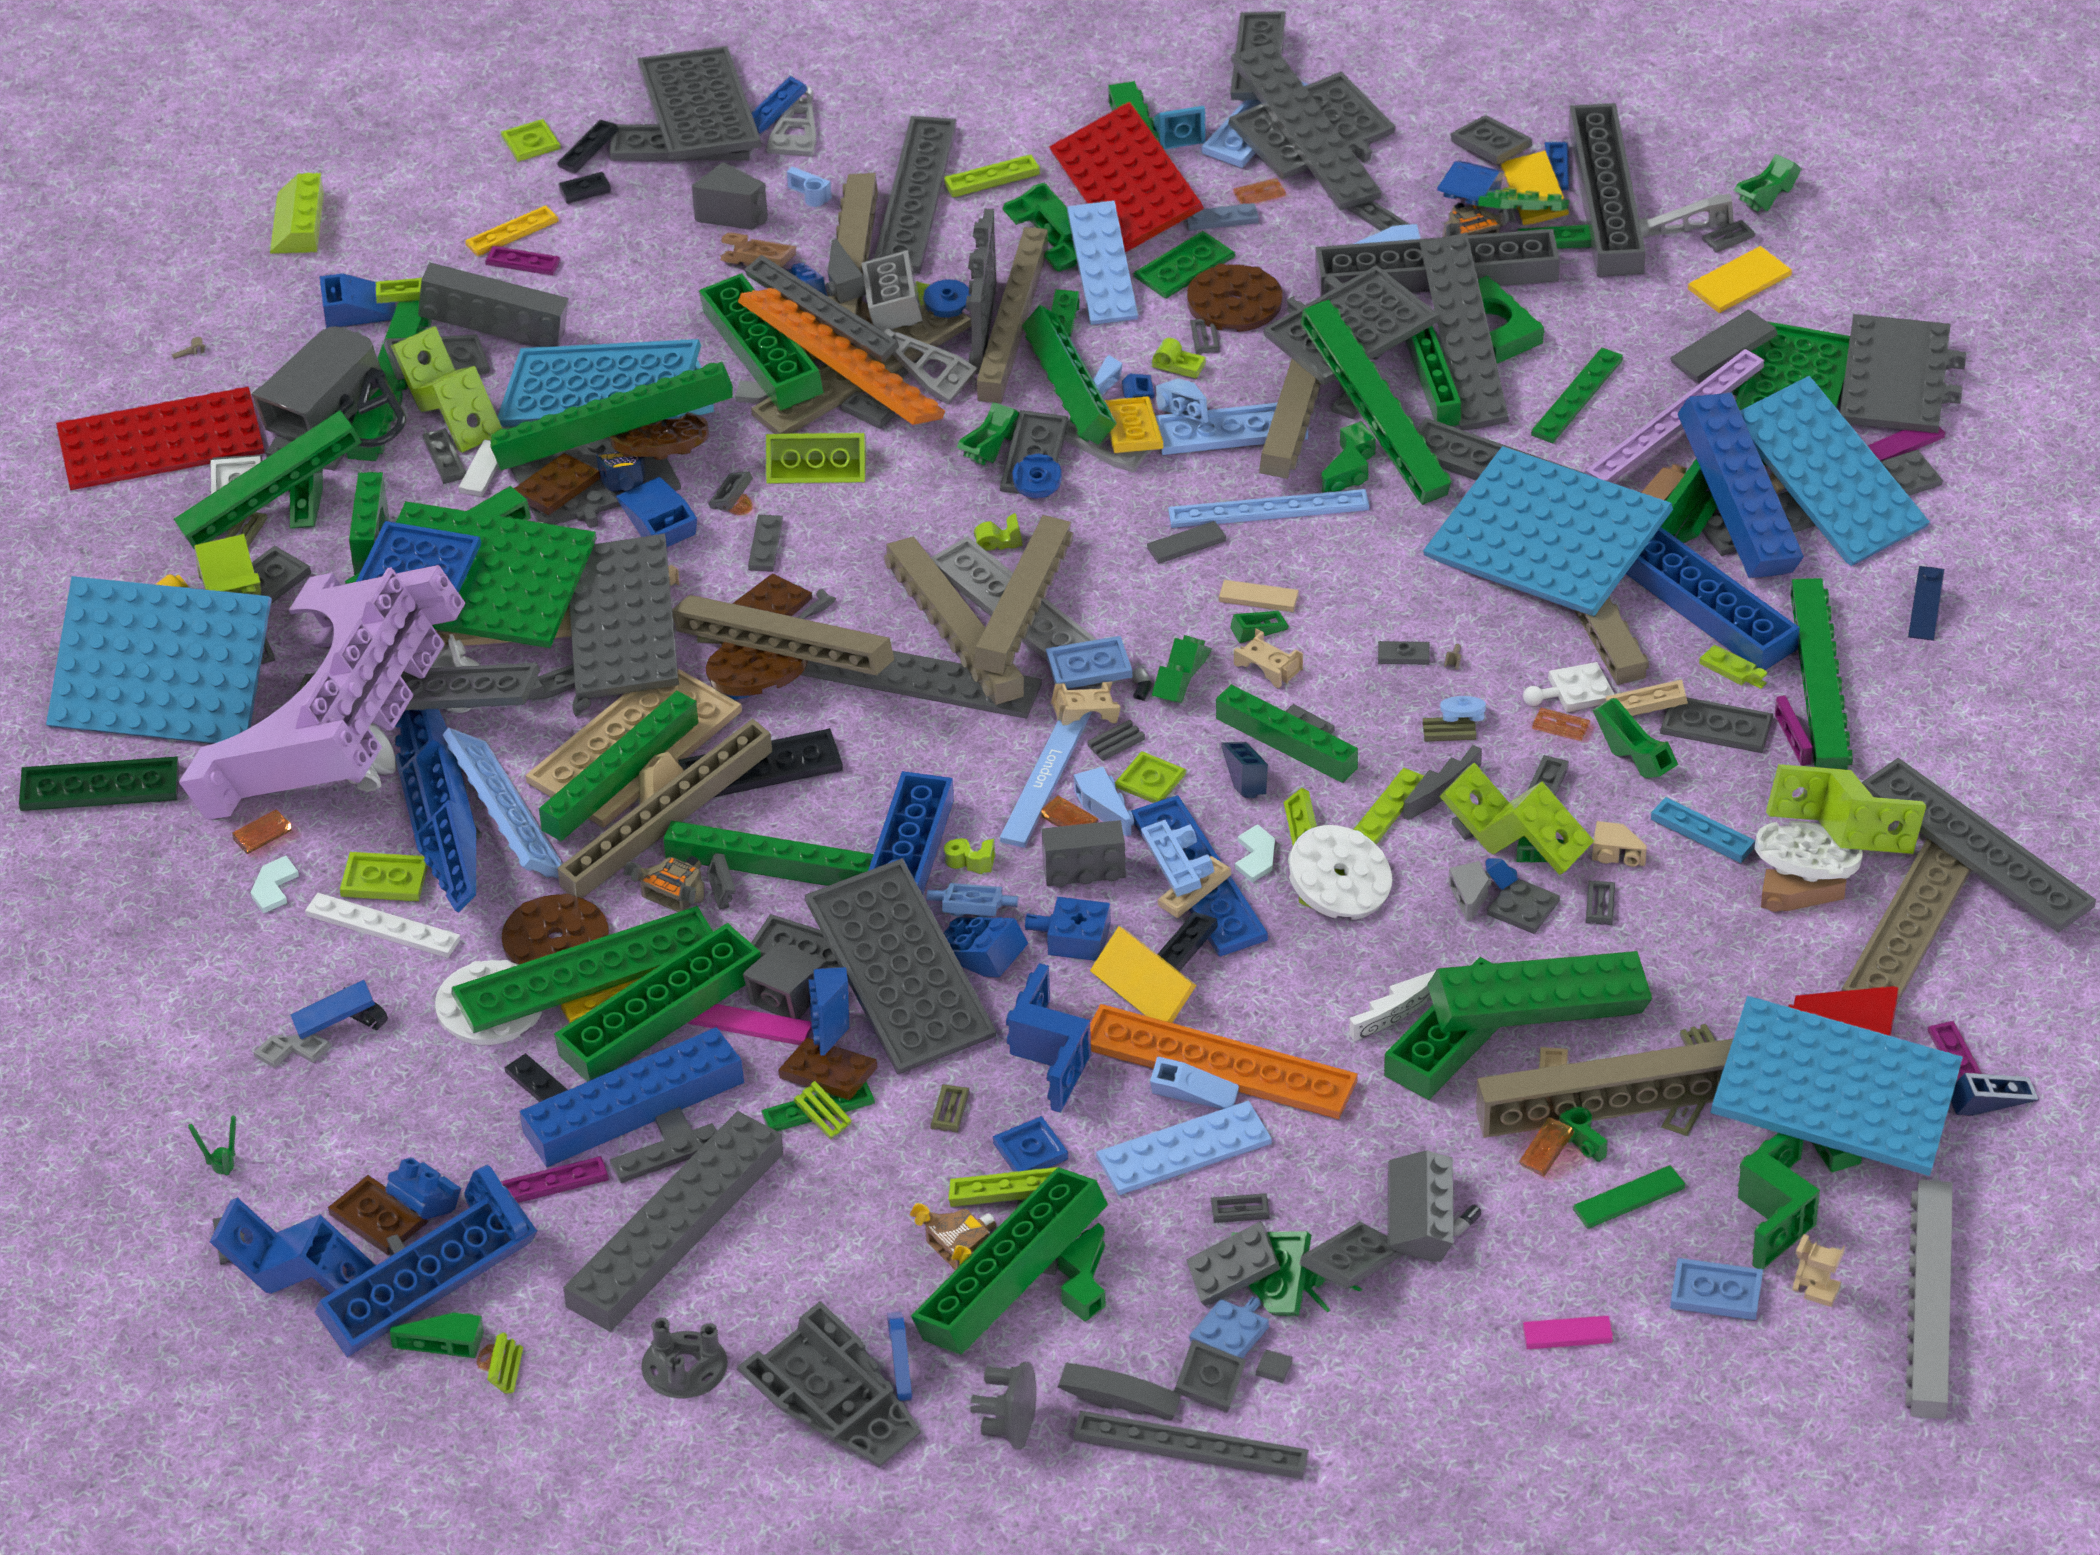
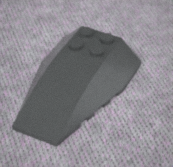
M821 1301L800 1316L797 1330L765 1355L759 1350L737 1367V1370L778 1409L879 1468L921 1434L920 1428L902 1401H899L893 1393L894 1389L889 1381H885L878 1370L879 1366L874 1358H870L866 1352L862 1340Z

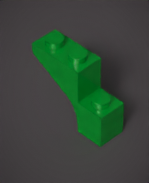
M1775 153L1768 167L1760 175L1739 182L1734 191L1740 196L1739 200L1747 204L1748 208L1759 212L1760 209L1769 211L1781 190L1786 193L1791 191L1802 168L1795 162Z
M992 402L989 413L981 426L962 437L956 448L963 451V456L971 459L972 462L984 466L986 462L993 464L997 459L1004 439H1013L1020 412Z
M1362 421L1340 429V446L1343 451L1322 472V493L1342 491L1353 485L1359 486L1368 480L1369 463L1366 460L1376 455V438Z
M1184 635L1183 640L1174 638L1167 667L1159 666L1152 696L1178 703L1183 702L1191 678L1205 663L1211 653L1212 648L1204 646L1205 640Z
M1611 698L1592 710L1612 754L1615 756L1631 755L1642 777H1660L1679 765L1668 741L1662 742L1650 737L1618 699Z
M1097 1223L1091 1229L1085 1230L1079 1238L1073 1241L1058 1256V1270L1070 1278L1061 1287V1304L1084 1322L1106 1307L1105 1290L1093 1278L1105 1249V1242L1103 1241L1105 1228L1100 1223Z

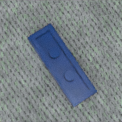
M790 75L751 112L758 133L761 134L766 131L808 90L806 84Z
M1545 142V151L1561 190L1569 191L1568 142Z
M361 980L290 1014L302 1040L375 1005L367 983L365 980Z

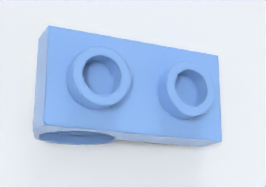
M793 166L787 171L788 188L805 194V203L808 206L819 207L832 198L831 181Z

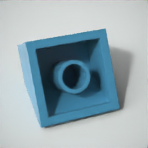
M1205 106L1160 112L1154 116V131L1158 132L1160 145H1163L1164 150L1206 142Z

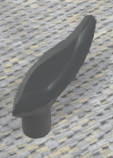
M824 589L818 590L816 593L818 600L810 605L798 618L804 619L827 609L837 598L828 595Z
M575 695L572 705L575 717L590 707L591 701L588 698L577 700Z

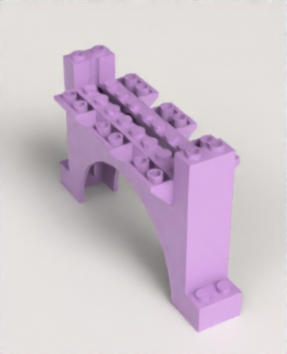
M436 565L397 574L390 567L387 568L382 577L341 585L333 573L309 577L288 611L290 614L313 613L323 627L313 646L319 648L331 647L329 653L310 681L292 699L269 717L231 738L200 748L179 783L205 818L216 819L231 816L241 798L344 779H349L356 783L362 781L382 748L370 731L369 726L371 723H374L387 730H393L414 696L401 678L402 672L405 671L420 679L426 676L445 644L432 625L456 620L465 605L464 600L441 567Z

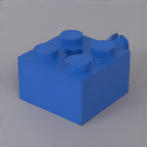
M1057 896L1053 914L1050 916L1026 914L1025 930L1048 932V955L1096 961L1105 948L1111 924L1110 903Z

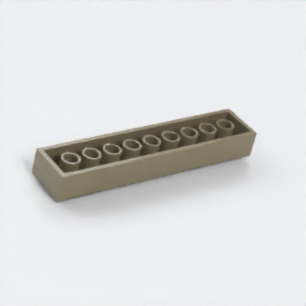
M1733 1038L1477 1078L1476 1116L1483 1138L1559 1126V1116L1574 1107L1588 1109L1592 1114V1121L1671 1109L1674 1107L1677 1099L1684 1094L1685 1090L1690 1091L1694 1095L1707 1097L1704 1101L1706 1103L1713 1102ZM1685 1094L1679 1107L1698 1105L1701 1099ZM1548 1104L1553 1105L1555 1111H1549Z

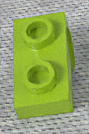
M1170 337L1162 341L1152 358L1153 368L1195 379L1198 378L1206 365L1205 356L1182 351L1180 342Z

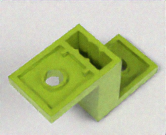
M436 326L391 345L418 409L421 412L440 408L460 453L482 444L484 440H490L491 434L503 429L476 367L454 369ZM421 351L428 355L426 365H422L418 361V354ZM469 414H473L477 418V425L474 428L467 424Z
M244 534L194 545L197 573L199 578H202L205 590L261 595L258 573H254Z
M1473 763L1439 796L1489 853L1494 855L1525 835L1559 875L1566 872L1594 842L1592 837L1543 781L1509 802L1481 769ZM1470 793L1477 797L1478 805L1471 801ZM1556 832L1563 837V844L1557 841Z
M1778 764L1766 813L1769 817L1818 820L1840 848L1913 854L1926 805L1923 801L1873 797L1852 770ZM1800 787L1804 788L1800 796L1792 797L1794 790ZM1894 821H1899V825L1896 829L1891 831L1888 830L1889 824H1891Z

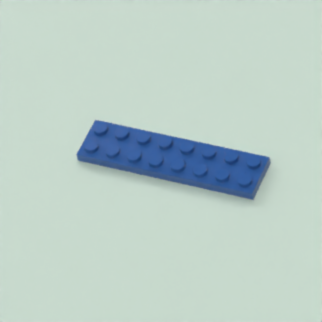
M1179 795L1131 810L1134 825L1141 836L1142 828L1166 820L1171 830L1191 824L1196 834L1197 842L1187 848L1183 847L1182 850L1188 860H1194L1208 854L1209 857L1212 856L1221 862ZM1231 876L1189 909L1191 914L1195 911L1217 919L1218 928L1208 938V941L1219 957L1268 941V932Z

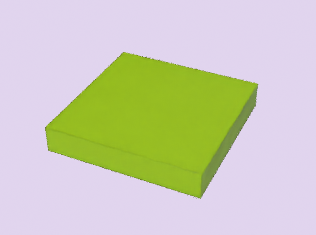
M544 119L501 131V137L517 162L561 149L560 143Z
M1141 751L1115 781V786L1120 790L1155 803L1166 799L1186 775V769Z

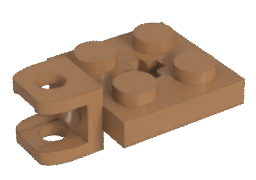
M726 233L721 237L722 243L734 245V251H725L720 256V260L734 264L743 262V265L749 266L760 255H763L782 267L796 256V246L757 239L748 241V235L738 233Z

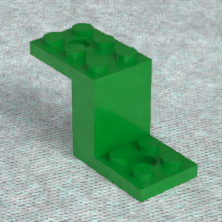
M1777 1133L1770 1140H1765L1759 1149L1753 1154L1745 1156L1739 1165L1738 1199L1768 1219L1766 1222H1761L1754 1231L1752 1266L1756 1269L1766 1268L1817 1225L1820 1190L1790 1169L1802 1158L1803 1140L1782 1133Z

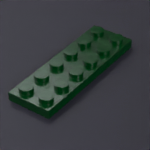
M178 756L22 767L19 794L20 811L177 800Z

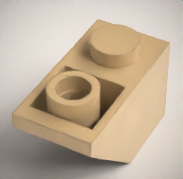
M669 752L654 755L639 772L640 804L684 771Z
M1597 821L1592 860L1600 861L1604 864L1611 862L1619 863L1620 851L1625 849L1624 863L1626 865L1635 867L1640 863V866H1645L1647 851L1645 843L1624 824Z

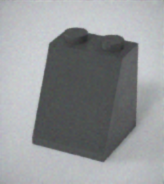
M724 162L720 163L692 185L694 218L697 222L753 230L758 225H763L767 221L765 183Z
M779 942L743 974L750 1004L778 1016L800 1019L811 1004L809 980L814 979L813 969L828 968L827 961L820 955H812L802 951L796 945Z

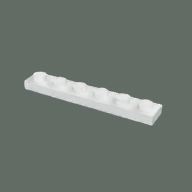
M321 893L316 894L305 910L308 917L449 958L460 942L459 934Z

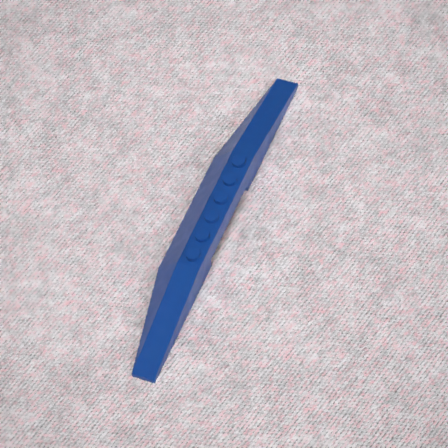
M404 710L395 725L397 728L400 727V735L398 734L395 737V745L400 747V753L395 755V760L417 849L425 857L426 865L433 870L431 873L439 880L438 884L441 889L447 893L445 896L453 909L459 913L476 896V827L462 773L456 756L448 749V743L443 737L444 732L448 728L440 710Z

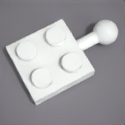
M260 456L211 460V494L260 463Z
M1597 662L1549 671L1548 679L1552 687L1540 689L1537 686H1529L1523 693V699L1527 705L1537 706L1543 699L1558 697L1565 711L1571 712L1601 705L1607 701L1606 696L1614 695V692Z

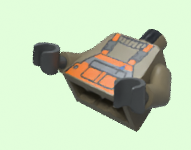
M1457 203L1452 207V211L1449 213V220L1444 224L1442 237L1466 232L1467 235L1500 233L1501 226L1506 225L1509 221L1516 220L1513 208L1503 209L1499 211V215L1487 211L1482 206L1472 205L1465 207L1463 203Z
M689 856L685 862L669 857L662 863L649 868H642L636 862L630 861L626 863L623 875L631 876V880L634 882L640 881L643 898L676 912L689 909L691 904L701 903L704 900L705 885L701 880V871L699 870L701 863L694 856Z

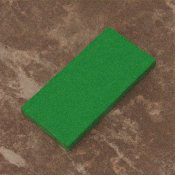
M1201 231L1133 272V277L1167 299L1190 285L1198 274L1233 259L1235 252L1205 231Z

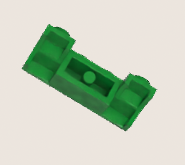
M1045 182L1033 185L1021 196L1004 203L1002 210L1015 225L1031 221L1036 228L1047 229L1048 242L1053 248L1046 250L1044 257L1057 272L1076 266L1077 258L1067 207Z

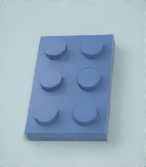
M1121 636L1046 648V658L1054 683L1065 684L1067 689L1132 678V668Z
M1678 1258L1670 1309L1756 1320L1763 1269Z

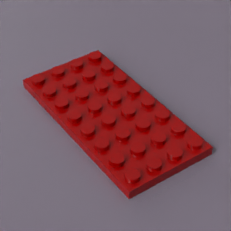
M1130 102L1049 146L1050 151L1086 204L1107 201L1115 202L1125 253L1204 209L1197 195Z
M249 386L56 423L70 491L211 464V460L216 457L265 454Z

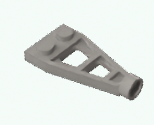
M807 86L808 90L803 94L807 98L800 97L789 107L772 130L767 145V154L813 156L817 140L812 108L814 92L811 87ZM794 113H805L806 119L792 118ZM789 127L805 129V135H787L785 132Z
M1730 193L1718 194L1651 219L1641 218L1639 221L1642 236L1648 237L1688 232L1702 227L1713 229L1715 225L1719 227L1734 223ZM1703 211L1708 212L1709 219L1705 222L1691 223L1688 220L1694 214ZM1683 219V224L1665 226V224Z
M889 328L884 331V333L898 341L899 348L892 355L930 394L948 405L976 374L977 368L956 354L898 332L895 333ZM909 347L924 354L917 363L912 362L904 355V352ZM928 360H936L944 363L947 368L938 378H932L924 370L923 366Z
M1070 420L1064 438L1065 441L1105 463L1135 473L1150 452V450L1113 454L1102 447L1106 440H1110L1109 434L1099 445L1095 443L1090 444L1078 436V429Z

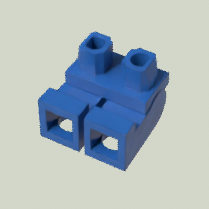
M410 1157L401 1160L398 1170L389 1172L386 1193L394 1196L410 1210H414L423 1219H430L454 1211L462 1188L445 1176L441 1177L438 1171L426 1163H420Z

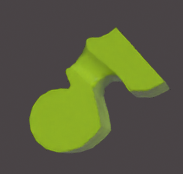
M1016 513L1006 519L1007 528L1004 530L1000 529L992 521L983 522L976 526L974 529L976 543L985 551L995 550L996 548L1000 550L1006 548L1014 549L1023 546Z
M967 839L950 840L944 845L945 863L953 869H960L966 866L967 871L978 874L992 872L996 855L994 839L983 841L978 851L971 849Z

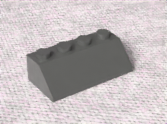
M1425 1150L1390 1159L1388 1162L1387 1249L1432 1262H1441L1454 1244L1453 1158Z

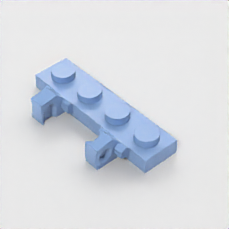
M1166 820L1141 829L1145 842L1177 897L1202 888L1200 879L1214 873L1213 863L1208 854L1194 860H1188L1182 850L1183 847L1187 848L1197 842L1196 834L1191 824L1171 830Z

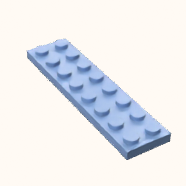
M448 727L443 734L444 739L448 743V749L456 756L457 763L466 772L469 783L475 787L479 799L489 809L488 814L497 822L498 830L507 838L508 846L520 859L519 864L528 871L535 870L545 877L550 878L552 876L559 879L557 868L563 863L541 831V828L487 742Z

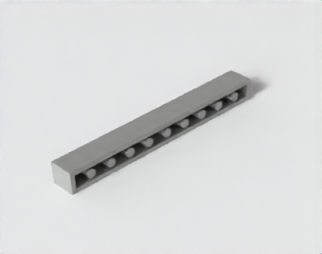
M1918 1180L1917 1191L1911 1192V1208H1916V1212H1911L1910 1229H1915V1234H1910L1909 1251H1915V1256L1910 1255L1909 1272L1914 1273V1277H1909L1908 1294L1914 1295V1299L1908 1300V1316L1913 1317V1321H1908L1907 1338L1912 1339V1344L1907 1343L1906 1361H1912V1366H1907L1906 1383L1911 1384V1389L1906 1388L1905 1406H1911L1910 1416L1946 1419L1949 1376L1953 1182Z

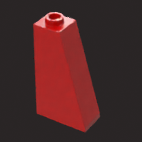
M1889 986L1795 995L1794 1005L1789 1004L1788 1007L1891 1036L1899 987Z

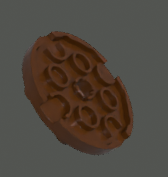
M1218 264L1198 274L1192 280L1187 290V306L1195 319L1204 320V325L1210 327V323L1214 324L1216 330L1220 331L1223 328L1237 329V332H1242L1264 326L1278 315L1283 302V292L1279 282L1258 266Z
M687 412L685 416H679L678 419H664L610 436L611 446L616 451L622 453L624 457L642 456L662 460L672 454L685 455L691 453V449L701 445L708 439L709 427L705 418Z
M724 642L721 645L722 647L708 658L706 674L711 687L720 693L732 696H751L763 694L762 689L774 685L779 689L794 681L805 670L808 660Z
M567 893L547 895L524 902L508 917L502 929V945L508 960L520 965L609 935V927L603 912L590 901ZM560 932L562 934L561 937L553 939L549 937L552 933Z

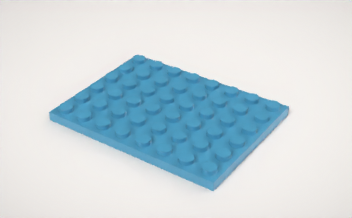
M1502 446L1425 547L1423 553L1424 556L1445 565L1595 616L1672 512L1673 507L1671 502Z
M71 576L46 725L50 727L210 744L224 741L251 728L272 599L269 596Z
M1747 995L1710 1113L1930 1176L1963 1057Z

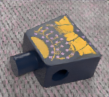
M620 452L596 455L600 480L608 491H628L644 484L646 474L644 457H624Z

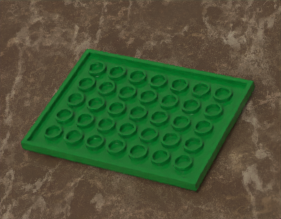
M405 501L396 520V523L478 536L481 539V546L459 591V595L465 602L464 607L456 620L432 625L435 630L551 648L597 539L596 531Z

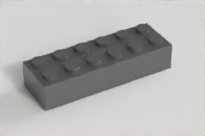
M429 262L421 280L418 316L537 347L559 346L565 333L569 298Z

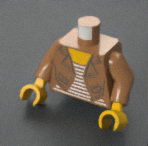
M916 1203L909 1213L910 1216L916 1217L914 1221L918 1226L925 1225L926 1242L954 1270L990 1236L989 1232L997 1227L994 1218L989 1213L976 1219L967 1209H962L955 1213L937 1214L930 1212L924 1204Z

